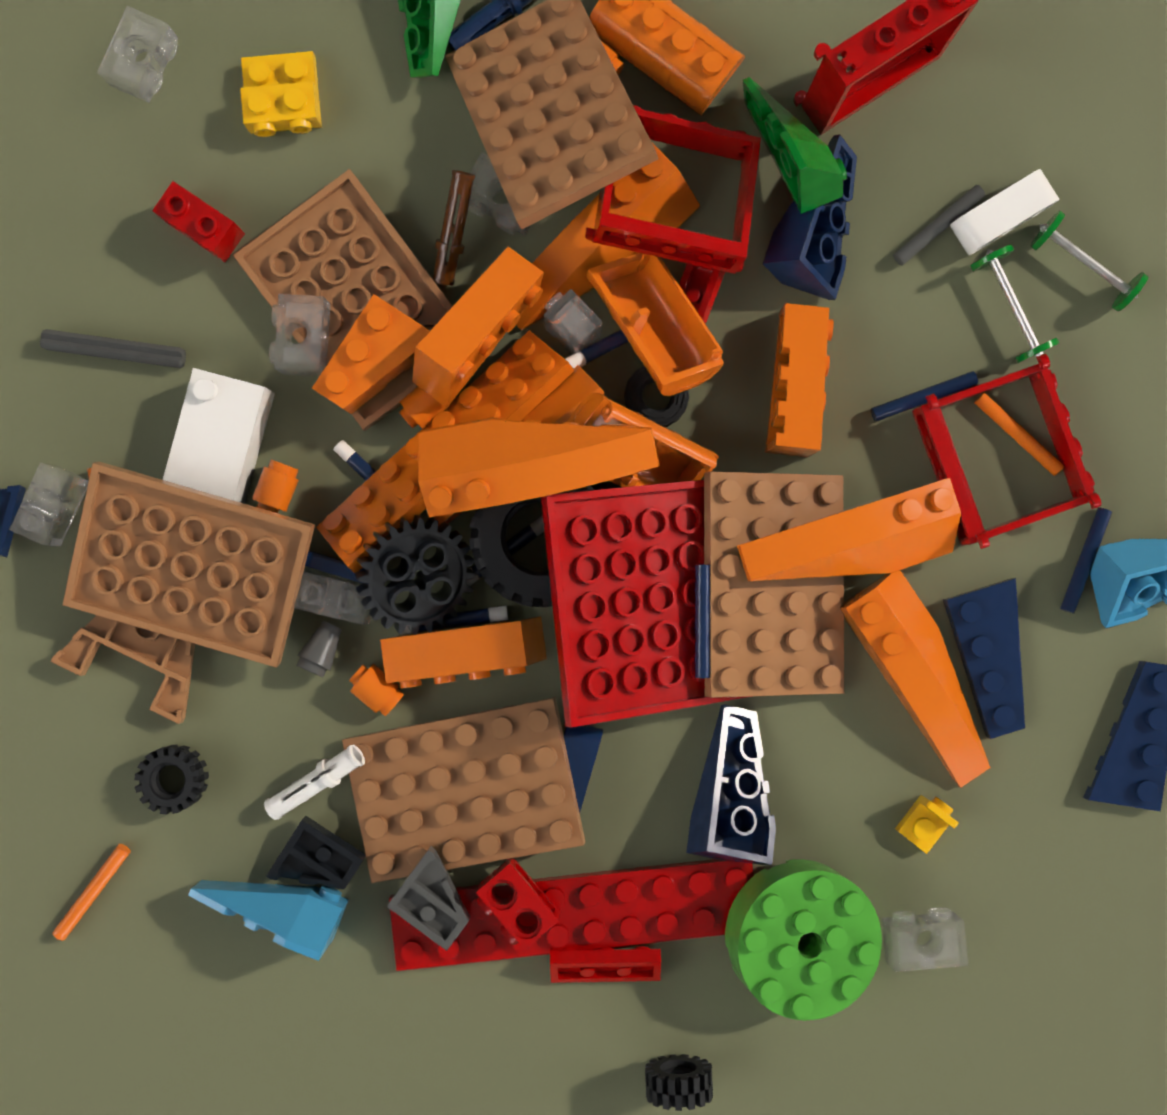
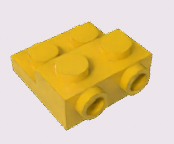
M313 51L241 58L243 88H240L243 124L250 134L259 137H270L275 135L277 131L288 130L292 133L304 134L311 132L312 128L322 127L316 57Z

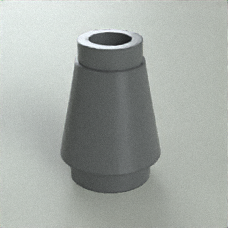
M322 621L320 627L317 628L297 655L300 659L296 666L323 678L327 670L331 671L342 629Z

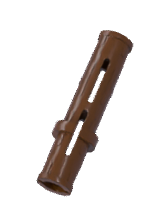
M452 170L440 239H436L435 248L438 249L434 275L432 276L434 282L442 285H454L459 254L464 253L465 246L462 244L473 181L476 176L469 172ZM458 194H460V195H461L460 204H459V209H458L456 224H454V223H453V219H454V214H455V209H456ZM451 233H453L449 261L447 262L446 256L450 241V235Z

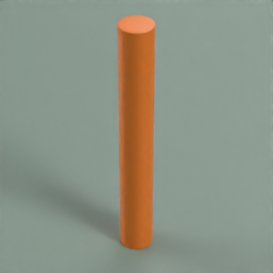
M985 392L974 401V404L1053 476L1057 475L1064 468V465Z
M123 844L117 845L54 929L52 934L55 938L64 941L131 853L127 846Z

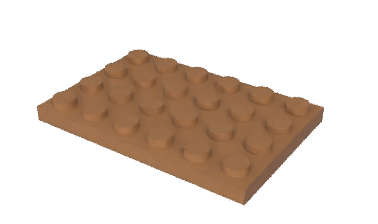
M546 0L468 42L456 51L454 50L444 55L521 229L659 159L581 0Z
M350 169L233 255L320 373L323 372L373 294L429 330L453 307ZM413 366L406 372L403 371L387 384V387L352 414L364 431L401 405L399 401L417 387L412 382Z
M100 461L92 463L62 605L277 668L281 664L315 524Z
M711 471L704 473V565H710V678H705V697L844 694V613L840 609L844 605V576L748 582L737 545L843 512V475Z
M556 697L348 737L342 740L344 750L350 745H355L361 750L365 758V764L350 772L349 777L371 883L408 877L430 846L436 849L446 870L583 846L586 842Z

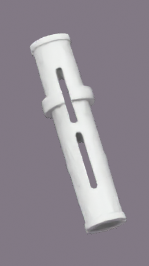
M350 745L330 760L323 759L318 762L316 769L273 797L265 800L264 807L268 815L274 820H279L283 815L306 802L325 788H333L340 784L342 777L365 764V758L361 750L355 745Z

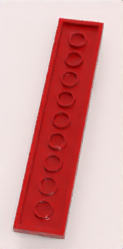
M710 859L533 879L560 911L559 922L525 951L518 942L513 945L506 939L500 929L502 923L494 914L488 916L480 908L476 901V898L479 897L476 894L478 885L456 887L471 917L447 951L390 909L396 971L548 955L550 951H561L564 948L593 950L601 947L611 948L725 935L729 910L738 892L754 876L753 864ZM498 883L493 887L495 894L501 898H508L514 893L512 887L507 883ZM395 894L390 895V897H389V902L391 901V899L394 897ZM522 912L517 916L518 921L524 926H532L538 921L537 917L531 912Z

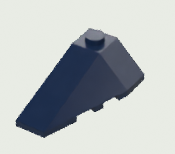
M840 134L834 135L827 146L835 159L840 158L846 169L847 179L843 181V197L803 214L800 213L793 200L773 231L763 261V265L781 284L827 300H836L846 267L847 256L841 255L842 238L844 235H849L850 223L846 221L845 210L846 202L853 199L857 163L856 154Z
M726 704L720 707L691 814L686 851L688 854L762 865H772L776 824L774 815H770L767 793H770L768 780L764 781L761 758L764 754L757 713L754 711Z

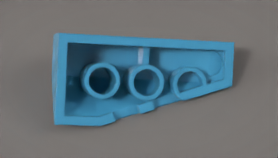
M1128 539L1099 547L1090 571V577L1101 624L1105 628L1148 615L1147 608L1161 601H1164L1167 605V539Z
M208 880L198 882L190 889L188 896L223 915L234 916L239 914L243 916L245 927L253 931L258 929L269 930L275 934L273 942L318 961L332 943L349 899L341 896L342 893L339 890L326 886L319 888L316 886Z

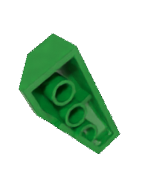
M398 0L399 11L405 12L408 26L403 36L410 77L424 78L439 75L461 0Z
M750 77L743 79L745 105L800 213L803 214L843 197V181L847 179V173L840 158L835 159L829 147L754 80Z

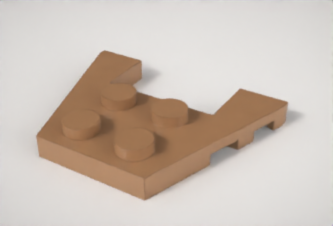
M96 615L85 627L80 628L72 637L73 639L62 650H59L50 661L79 676L86 675L100 644L110 647L165 674V678L149 710L178 724L184 722L195 651L194 643Z

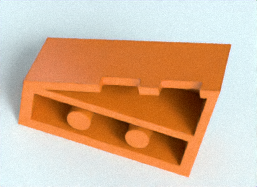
M373 294L312 389L349 414H353L387 387L389 382L414 365L415 347L430 330Z

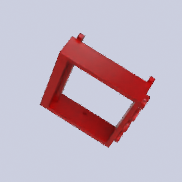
M907 0L833 49L826 43H819L814 50V57L817 61L821 58L823 59L808 92L803 90L796 92L793 98L795 106L797 107L802 104V108L820 135L824 134L938 60L979 0ZM839 56L843 57L841 61L838 60Z
M633 105L650 140L741 161L733 239L727 240L609 213L613 183L600 189L594 229L586 228L585 238L593 243L733 274L741 272L744 267V261L747 258L761 137L748 135L740 130L731 131L714 127L707 122H693L681 119L669 113L660 114L647 111Z
M1047 354L1037 356L1038 364L939 400L934 393L925 396L927 404L912 410L937 481L946 478L951 480L961 510L957 537L961 546L972 545L978 542L980 548L983 549L990 546L988 538L1086 503H1090L1092 509L1102 505L1099 495L1094 493V479L1088 471H1085L1081 460L1083 455L1081 444L1076 437H1073L1068 424L1070 422L1069 411L1065 404L1059 400L1056 391L1058 386L1055 374H1052L1051 370L1048 369L1050 367V360ZM1029 376L1057 456L1064 465L1063 472L1073 498L984 529L941 408Z

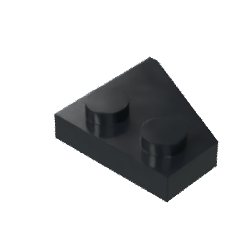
M305 816L266 877L271 880H278L280 877L298 879L300 884L314 885L320 883L329 888L345 889L366 855L308 816Z

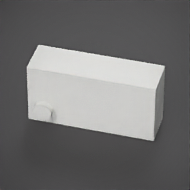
M193 368L163 480L245 504L275 393L260 385Z

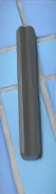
M48 329L43 330L41 333L40 346L50 351L183 368L186 362V351L180 347Z

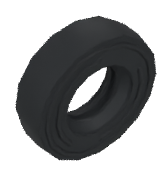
M643 366L636 370L627 381L624 392L625 406L663 427H668L677 422L686 411L689 391L686 390L671 395L669 404L663 409H650L644 403L642 394L645 387L655 383L646 367Z

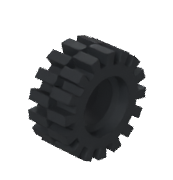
M178 744L170 745L149 753L145 756L146 760L140 762L137 768L141 770L135 773L134 780H139V785L135 786L136 793L142 791L144 796L140 798V801L143 804L146 802L151 804L148 809L153 812L160 809V814H168L170 812L175 814L187 809L200 800L202 797L201 793L206 791L208 786L204 782L209 778V772H204L203 767L207 766L205 760H198L197 757L200 754L196 750L190 752V747L188 746L178 747ZM167 765L180 768L185 776L184 786L179 792H168L160 784V772Z
M672 1054L670 1058L660 1056L658 1060L652 1059L650 1063L645 1065L646 1098L649 1103L653 1102V1106L659 1107L663 1105V1109L666 1110L675 1107V1111H682V1107L693 1110L695 1105L703 1107L705 1102L710 1103L712 1101V1065L708 1063V1060H700L698 1056L689 1058L687 1054H682V1057Z

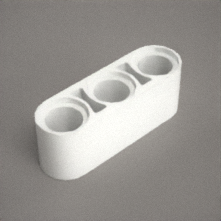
M1038 169L951 223L950 227L968 256L1040 214L1060 199L1042 170Z

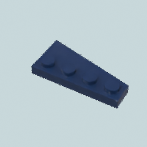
M1010 578L943 599L986 737L993 739L1024 729L1025 714L1016 578Z
M1139 661L1122 702L1124 705L1118 722H1114L1109 734L1111 736L1104 756L1100 755L1095 767L1097 773L1091 787H1087L1083 798L1091 801L1161 812L1167 772V665Z

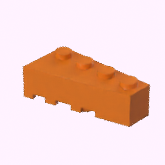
M508 246L415 347L412 382L447 408L485 359L493 352L503 336L516 326L527 306L533 307L543 292L540 285L544 272Z

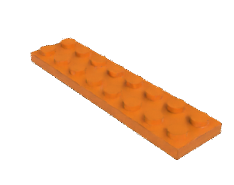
M529 330L472 384L465 388L451 402L447 410L438 413L433 421L422 430L492 417L505 418L506 421H521L574 372V369L567 360ZM418 433L316 526L346 566L354 573L363 568L357 562V559L369 556V553L363 547L364 543L372 546L378 543L373 536L374 531L385 537L388 534L385 523L389 522L395 529L400 528L401 518L404 517L410 524L415 515H420L426 509L418 482Z

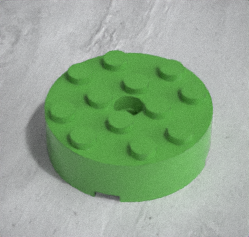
M793 859L786 860V863L768 870L764 868L741 888L729 910L725 928V943L735 974L762 1005L785 1018L807 1021L823 1019L841 1012L862 995L873 979L879 964L882 934L876 910L869 898L858 886L827 865L812 860ZM806 934L807 938L799 942L800 938Z

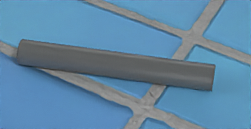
M979 185L971 188L893 255L895 261L903 266L948 228L951 223L985 196L984 190Z

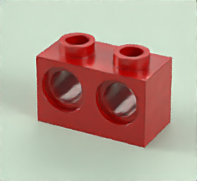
M174 181L171 182L152 210L169 226L224 263H226L245 235L234 221Z
M515 858L507 859L478 884L476 894L479 897L476 898V901L480 908L488 916L494 914L502 923L500 929L506 939L513 945L518 942L524 951L559 922L560 911ZM498 883H507L512 887L514 893L508 898H501L495 894L493 887ZM522 912H531L537 917L538 921L532 926H524L518 921L517 916Z

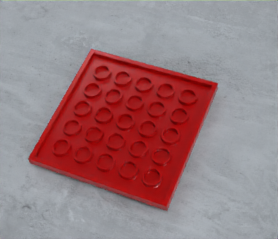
M704 480L559 493L541 497L565 726L572 728L747 698L705 697V678H695V565H704Z

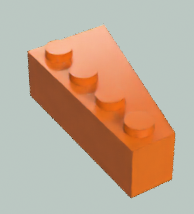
M785 303L780 310L765 453L810 457L821 450L823 412L826 404L825 377L828 375L830 356L827 355V341H831L834 328V320L829 319L828 307Z
M541 616L513 622L503 621L482 626H467L446 631L438 630L430 633L424 632L417 633L416 635L410 634L380 639L386 683L399 682L400 688L421 686V679L433 678L434 684L456 681V675L468 673L469 680L491 677L490 670L503 669L504 676L526 673V666L547 659Z

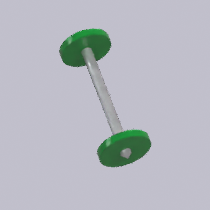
M1060 210L1046 224H1040V232L1032 241L1031 248L1036 251L1048 238L1052 239L1121 291L1112 304V308L1117 312L1124 309L1134 298H1138V293L1149 278L1148 275L1141 272L1128 284L1056 231V228L1065 217V214Z
M1012 244L996 251L988 249L986 256L971 264L970 267L974 272L988 265L991 266L1031 350L1015 357L1017 363H1020L1032 356L1037 357L1044 354L1043 351L1059 344L1057 338H1054L1042 345L1039 344L999 262L1000 259L1014 251Z

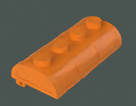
M599 0L589 17L602 41L701 116L745 59L744 54L734 49L671 0Z
M638 253L588 269L587 279L603 300L609 313L621 328L633 347L632 349L648 370L663 396L675 395L701 385L721 369L724 364L721 359L723 354L722 348L661 257Z
M601 393L588 395L567 421L586 426L607 424L652 427L659 467L609 480L621 487L701 480L705 472H710L716 467V462L719 458L714 451L704 448L681 436L679 433L646 418L642 414L614 402Z

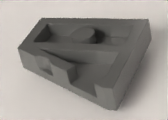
M430 846L387 905L389 909L446 951L471 917L436 849Z

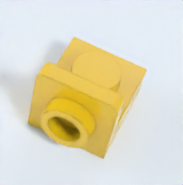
M920 795L896 826L895 830L927 854L947 827L951 826L955 829L959 822L950 816L953 809L935 796L930 801Z

